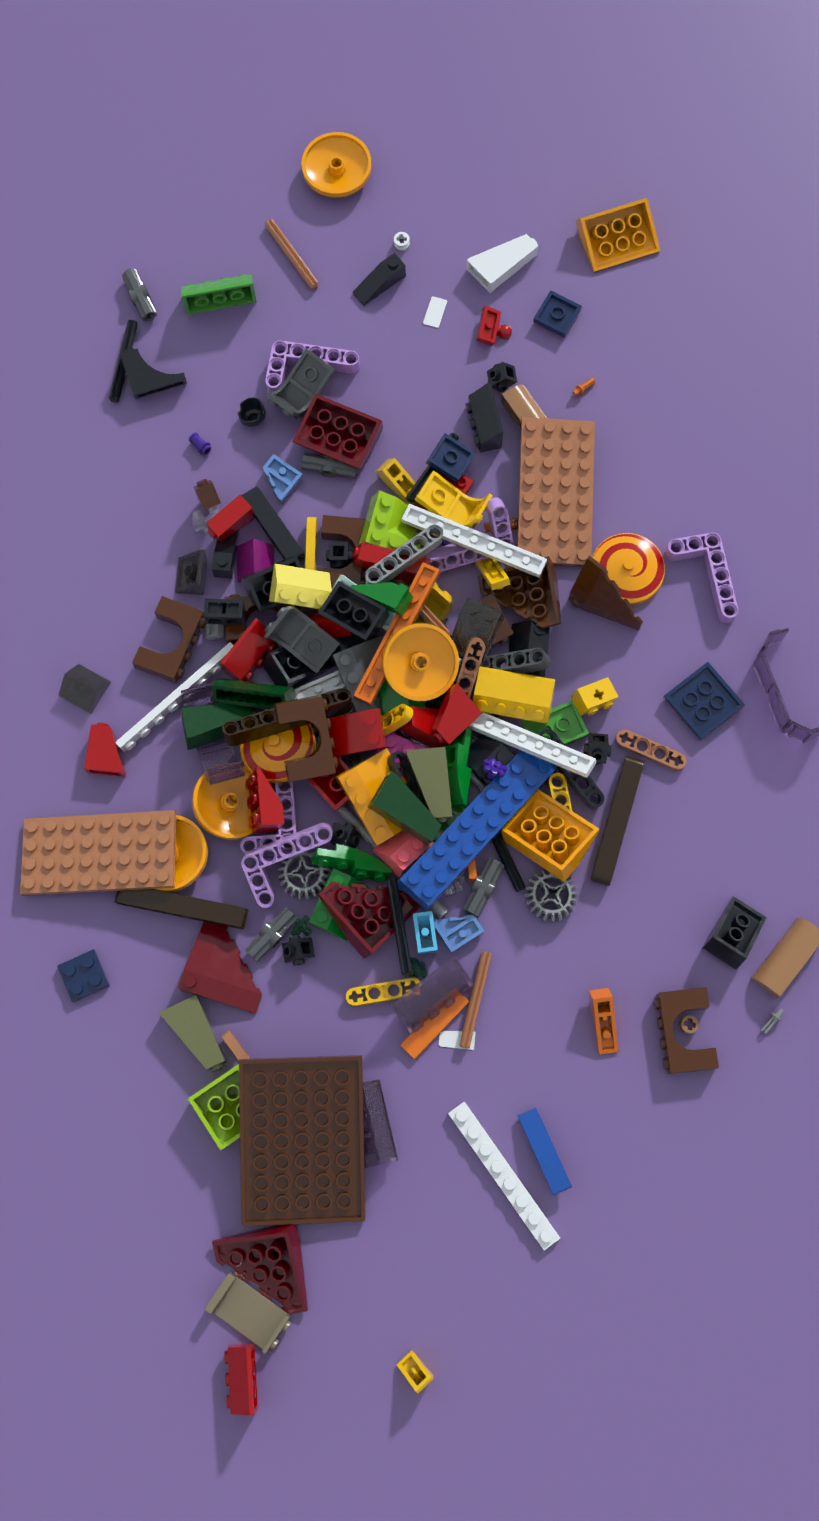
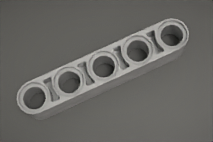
M436 524L427 527L370 567L365 574V584L387 583L437 548L443 540L442 527ZM435 533L439 535V537L432 538L430 535ZM422 544L424 548L417 549L415 545ZM405 554L409 558L403 560L400 558V556ZM387 565H391L394 567V569L386 570L384 567ZM371 576H377L379 579L377 581H371L369 578Z

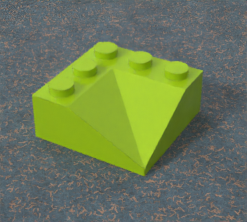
M379 490L375 493L370 501L359 544L365 542L396 550L418 534L417 528L402 523L401 520L408 505L399 498ZM416 544L415 547L420 549L421 544Z
M238 1064L188 1098L220 1151L240 1138Z

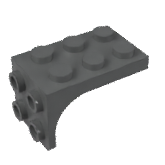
M306 348L284 383L274 392H266L265 395L269 398L268 402L276 407L278 405L283 408L282 412L287 416H292L296 419L298 417L304 418L314 395L322 393L336 369Z
M294 605L282 607L276 615L278 619L273 623L271 622L264 630L266 632L264 636L266 639H271L283 646L315 673L320 671L341 644Z

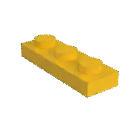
M486 558L475 562V565L492 591L510 585L509 577L498 561Z

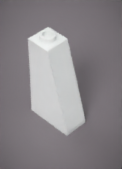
M525 234L467 259V270L491 293L537 256L538 244L535 239Z

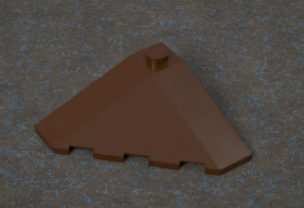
M589 555L570 591L568 598L570 603L576 608L580 607L589 613L639 630L643 621L640 617L634 616V608L626 598L624 600L621 598V590L615 581L608 580L606 568Z
M549 556L544 557L547 559V563L540 578L514 567L503 569L509 577L510 585L502 589L492 591L483 575L478 576L480 593L484 596L493 593L498 604L516 611L517 615L526 620H532L542 629L561 624L556 569Z

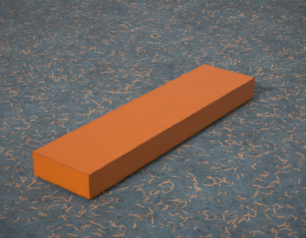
M454 988L400 1046L415 1060L470 1001Z

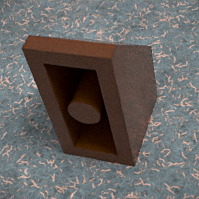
M203 479L196 483L197 486H194V490L203 510L221 504L211 480Z

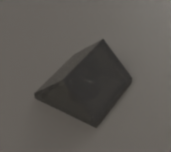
M201 549L179 557L175 593L204 595L208 561L204 550Z
M78 664L64 674L59 696L92 714L111 682Z

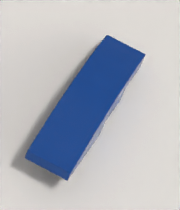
M534 1108L518 1115V1119L553 1196L572 1188L537 1109Z

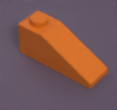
M609 988L589 990L598 1053L601 1055L619 1052L614 1002Z

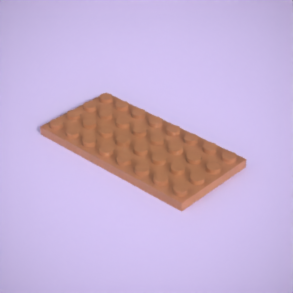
M521 418L517 547L541 557L549 556L554 565L583 566L589 555L592 557L595 421Z
M175 810L24 819L20 894L27 896L175 888L177 812Z

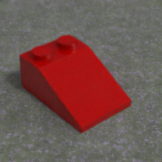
M379 708L329 718L331 723V729L328 730L329 736L333 737L335 746L332 749L333 757L387 747L381 710Z

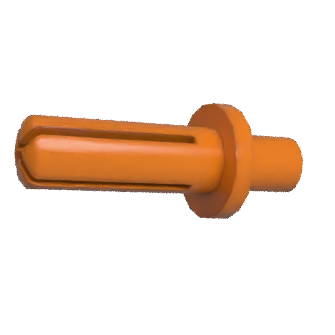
M591 378L582 385L578 384L572 394L574 396L578 394L583 395L584 390L596 383L595 379Z

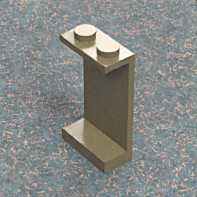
M232 1272L228 1273L204 1308L210 1314L214 1313L262 1348L264 1354L268 1350L271 1352L274 1350L279 1342L276 1339L280 1332L285 1333L291 1324L288 1321L291 1315L265 1298Z

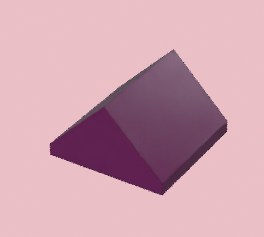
M251 539L237 546L238 582H242L241 577L274 564V544Z

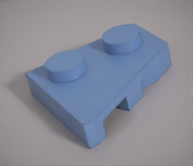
M274 454L262 467L281 503H283L303 478L301 472Z
M474 915L433 919L436 931L451 953L485 932Z

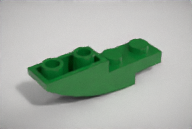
M468 728L451 742V745L445 746L452 808L467 805L472 771L471 768L467 767L472 730Z
M336 844L333 850L317 848L312 856V864L319 865L320 867H335L340 870L349 869V875L360 880L370 879L376 882H386L392 874V869L379 859L344 845Z

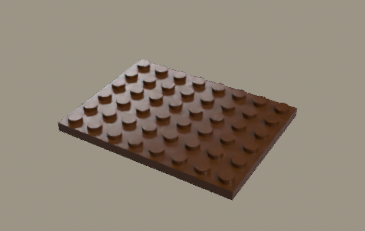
M362 1055L239 1059L242 1226L365 1221Z

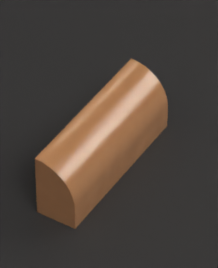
M524 385L514 386L502 393L501 403L520 430L522 417L547 418Z
M797 918L751 979L773 997H780L819 947V928L803 918Z

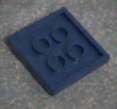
M709 662L664 695V699L699 740H702L745 706Z

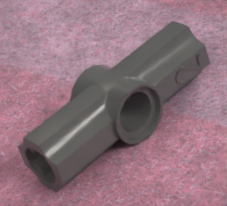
M130 268L125 270L122 278L128 288L133 305L137 307L143 321L149 322L154 320L157 313L150 301L151 298L145 284H142L136 269Z
M304 453L302 457L301 468L303 470L320 472L321 475L330 478L337 475L355 479L358 469L327 456Z
M489 858L481 875L477 877L471 889L472 892L463 908L466 913L478 917L486 900L490 898L496 886L495 883L504 867L498 860Z
M285 907L272 922H268L259 931V935L245 951L258 962L271 947H275L283 939L284 934L298 918Z

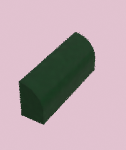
M218 678L212 684L213 702L272 709L274 708V703L290 701L296 698L293 687Z

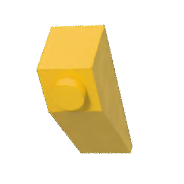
M395 458L387 459L375 472L394 493L409 505L410 502L406 500V496L416 482Z

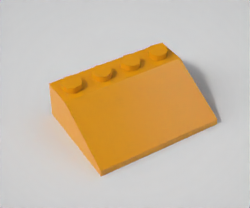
M647 198L575 220L580 240L593 272L660 251Z
M387 748L336 776L375 845L383 843L403 830L368 808L370 801L386 774L390 772L387 763L390 753ZM401 774V777H400L401 780H402L405 784H407L406 781H405V779H404V777H403V775Z
M538 789L501 831L504 842L565 882L578 867L600 829Z

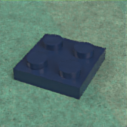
M550 290L535 315L533 322L565 338L579 315L582 306Z
M444 433L426 464L457 483L475 455V452Z
M94 949L57 966L72 1002H76L110 986Z

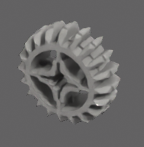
M316 849L313 850L312 854H310V850L287 858V862L284 860L280 861L285 867H278V871L283 873L278 875V879L283 880L280 885L281 887L286 886L284 889L286 893L292 890L291 897L298 893V899L301 900L302 895L305 894L308 900L310 898L309 893L317 897L315 891H323L320 886L326 885L327 882L324 879L328 880L330 875L325 873L330 872V867H308L305 859L312 860ZM299 860V867L289 872L292 864ZM303 865H304V868L306 869V872L309 873V874H306V875H307V876L305 877L306 882H305L304 878L302 877V875L299 874V873H302L301 870H303ZM316 874H320L317 882L309 887V880L316 876ZM289 879L301 880L303 888L294 886Z
M541 870L542 877L536 873L534 875L535 880H529L532 886H526V890L531 892L525 894V898L531 899L526 902V905H533L530 912L532 913L537 910V918L543 914V921H546L548 916H550L551 922H554L555 916L560 921L562 920L561 913L568 917L569 913L567 910H574L571 904H577V900L572 898L578 896L577 892H572L577 886L569 885L573 879L569 878L563 882L550 872L546 875V872ZM545 881H556L560 885L552 887L545 883ZM540 885L544 896L540 901H537L535 892L536 888ZM564 889L567 892V902L565 905L561 903L559 894ZM549 891H551V893L552 891L554 893L557 891V893L554 896L555 899H546L549 894ZM546 904H553L558 909L548 910L543 908L542 906Z

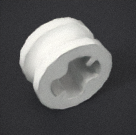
M398 232L394 236V246L397 250L403 251L409 247V235L405 232Z

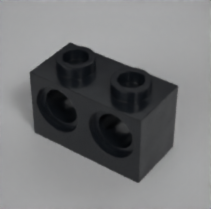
M205 598L204 619L206 624L244 625L246 608L244 601Z

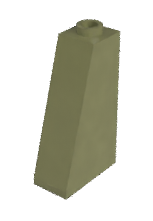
M445 747L406 750L405 755L425 807L439 823H447L448 819L452 818Z
M197 995L160 1011L162 1018L206 1070L212 1069L215 1072L224 1067L223 1064L227 1062Z

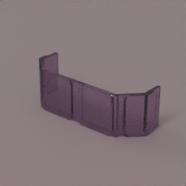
M788 628L771 631L764 640L754 661V668L763 691L768 696V703L779 730L782 733H787L789 737L799 742L806 743L819 737V727L809 729L791 720L765 656L768 646L782 642L789 631Z
M213 683L181 690L184 708L219 704L213 702ZM224 737L196 747L206 780L210 785L245 776L243 761L237 760L233 747L225 743Z

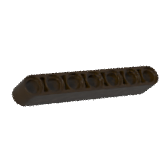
M339 688L319 694L327 701L328 710L325 711L326 718L348 713L353 707L351 692L347 688ZM272 708L228 721L222 726L225 743L233 747L311 724V722L298 720L278 724L275 709Z
M626 756L624 759L590 881L610 886L643 770L644 760Z
M155 889L117 891L114 901L124 906L237 929L245 928L249 909Z

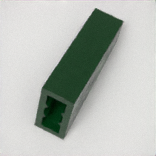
M224 703L181 708L187 750L223 738L222 726L226 722L255 714V708Z
M390 771L386 774L370 801L368 808L426 845L435 842L440 836L441 832L439 829L442 825L395 772Z

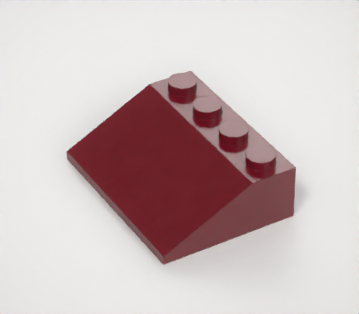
M315 394L292 442L360 470L375 447L383 430L382 420Z

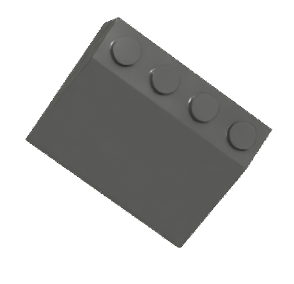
M385 635L332 655L344 687L351 692L352 706L355 712L375 708L381 710L378 694L372 705L354 698L353 695Z

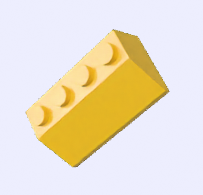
M480 666L473 703L484 713L548 724L552 710L555 679Z

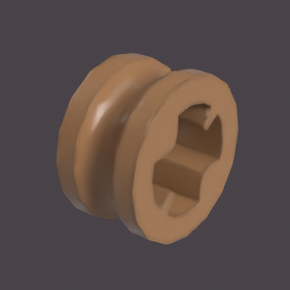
M688 1015L680 1020L679 1027L682 1032L691 1034L697 1031L699 1022L694 1016ZM687 1019H690V1022L694 1024V1028L691 1027V1030L684 1026V1022H688Z

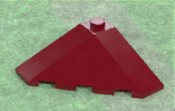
M331 882L318 894V897L348 941L363 958L371 955L395 932L387 887L377 886L376 889L366 888V885L362 884L340 886V882ZM402 890L399 891L405 922L421 906Z
M203 922L178 989L256 1014L262 993L259 988L256 989L251 979L253 976L247 964L243 963L239 955L241 952L235 940L231 939L226 930L228 927Z
M296 1224L274 1225L212 1241L216 1261L220 1265L224 1266L226 1263L236 1270L234 1275L246 1284L248 1281H251L258 1286L259 1290L257 1292L270 1301L272 1298L283 1305L281 1309L287 1314L306 1312L308 1310L301 1244Z

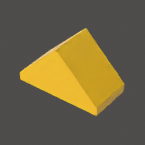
M412 1350L396 1364L417 1394L434 1379L433 1374Z

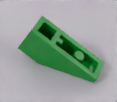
M392 582L360 584L350 587L386 607L388 611L403 616L413 599L412 594L409 592L410 589L402 583L399 585Z

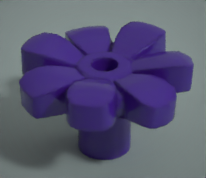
M495 758L485 759L483 762V770L488 773L487 777L489 779H494L497 775L503 777L507 771V766L503 765L500 761L496 762Z

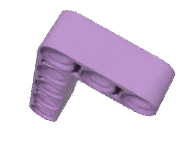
M276 341L272 345L265 379L267 391L274 392L284 383L288 365L295 366L301 355H295L298 353L303 354L306 348L335 368V372L354 374L359 371V355L351 350Z
M492 498L487 503L491 532L485 534L513 545L508 510L500 498ZM454 543L435 548L424 556L431 559L429 565L440 569V572L489 558Z
M711 532L671 540L665 552L666 557L671 561L704 556L718 618L724 624L732 623L738 613V606L720 536L717 533ZM711 541L715 546H710L707 542ZM689 545H695L697 549H692ZM671 548H677L679 552H673ZM715 558L720 563H714L711 559ZM716 576H721L724 580L720 581ZM720 593H725L728 598L721 597ZM729 610L732 615L728 616L724 611Z
M294 781L275 783L276 795L281 803L289 802L291 804V807L288 810H283L284 822H292V827L289 829L281 827L278 830L279 834L244 838L240 844L243 854L248 852L245 850V847L249 843L255 844L254 849L269 841L273 842L297 832ZM281 785H290L287 791L280 790ZM284 844L282 845V848L285 851H291L293 849V847L285 848ZM266 850L264 856H274V853L271 850Z
M325 822L319 823L244 854L241 865L255 900L260 907H270L275 897L273 887L264 867L329 842L333 835V829L330 824ZM323 828L327 829L329 835L321 837L318 831ZM302 836H308L310 837L311 842L309 844H303L300 841V838ZM284 843H290L293 849L291 851H285L283 850L282 845ZM271 850L274 853V857L266 858L264 852ZM252 857L255 859L256 864L248 865L246 859ZM259 875L263 878V882L256 883L253 877ZM263 893H267L270 895L271 899L269 901H264L261 899L260 895Z

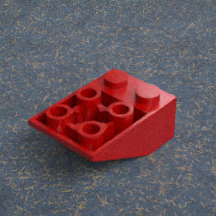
M256 767L246 779V790H249L247 807L251 810L249 827L252 828V834L276 833L284 825L283 804L260 767Z

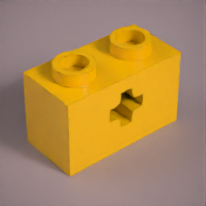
M607 677L578 688L570 697L580 716L585 714L591 716L597 713L598 709L603 708L606 710L614 705L613 702L619 696Z

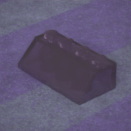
M454 956L393 1002L391 1007L409 1033L417 1032L424 1026L423 1023L425 1021L436 1018L442 1008H448L456 1001L455 998L459 995H466L471 990L473 984Z
M380 1080L363 1082L365 1169L397 1161L398 1157Z

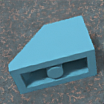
M432 911L413 913L418 956L438 953Z

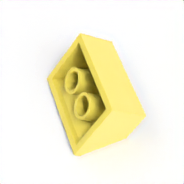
M274 564L269 602L320 609L332 591L330 573Z

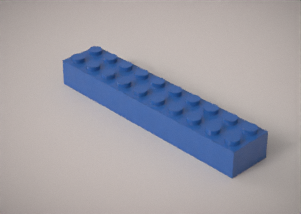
M520 750L506 765L507 771L503 777L497 775L400 878L398 886L423 909L428 911L501 832V829L533 794L549 780L550 776L557 769L554 764Z

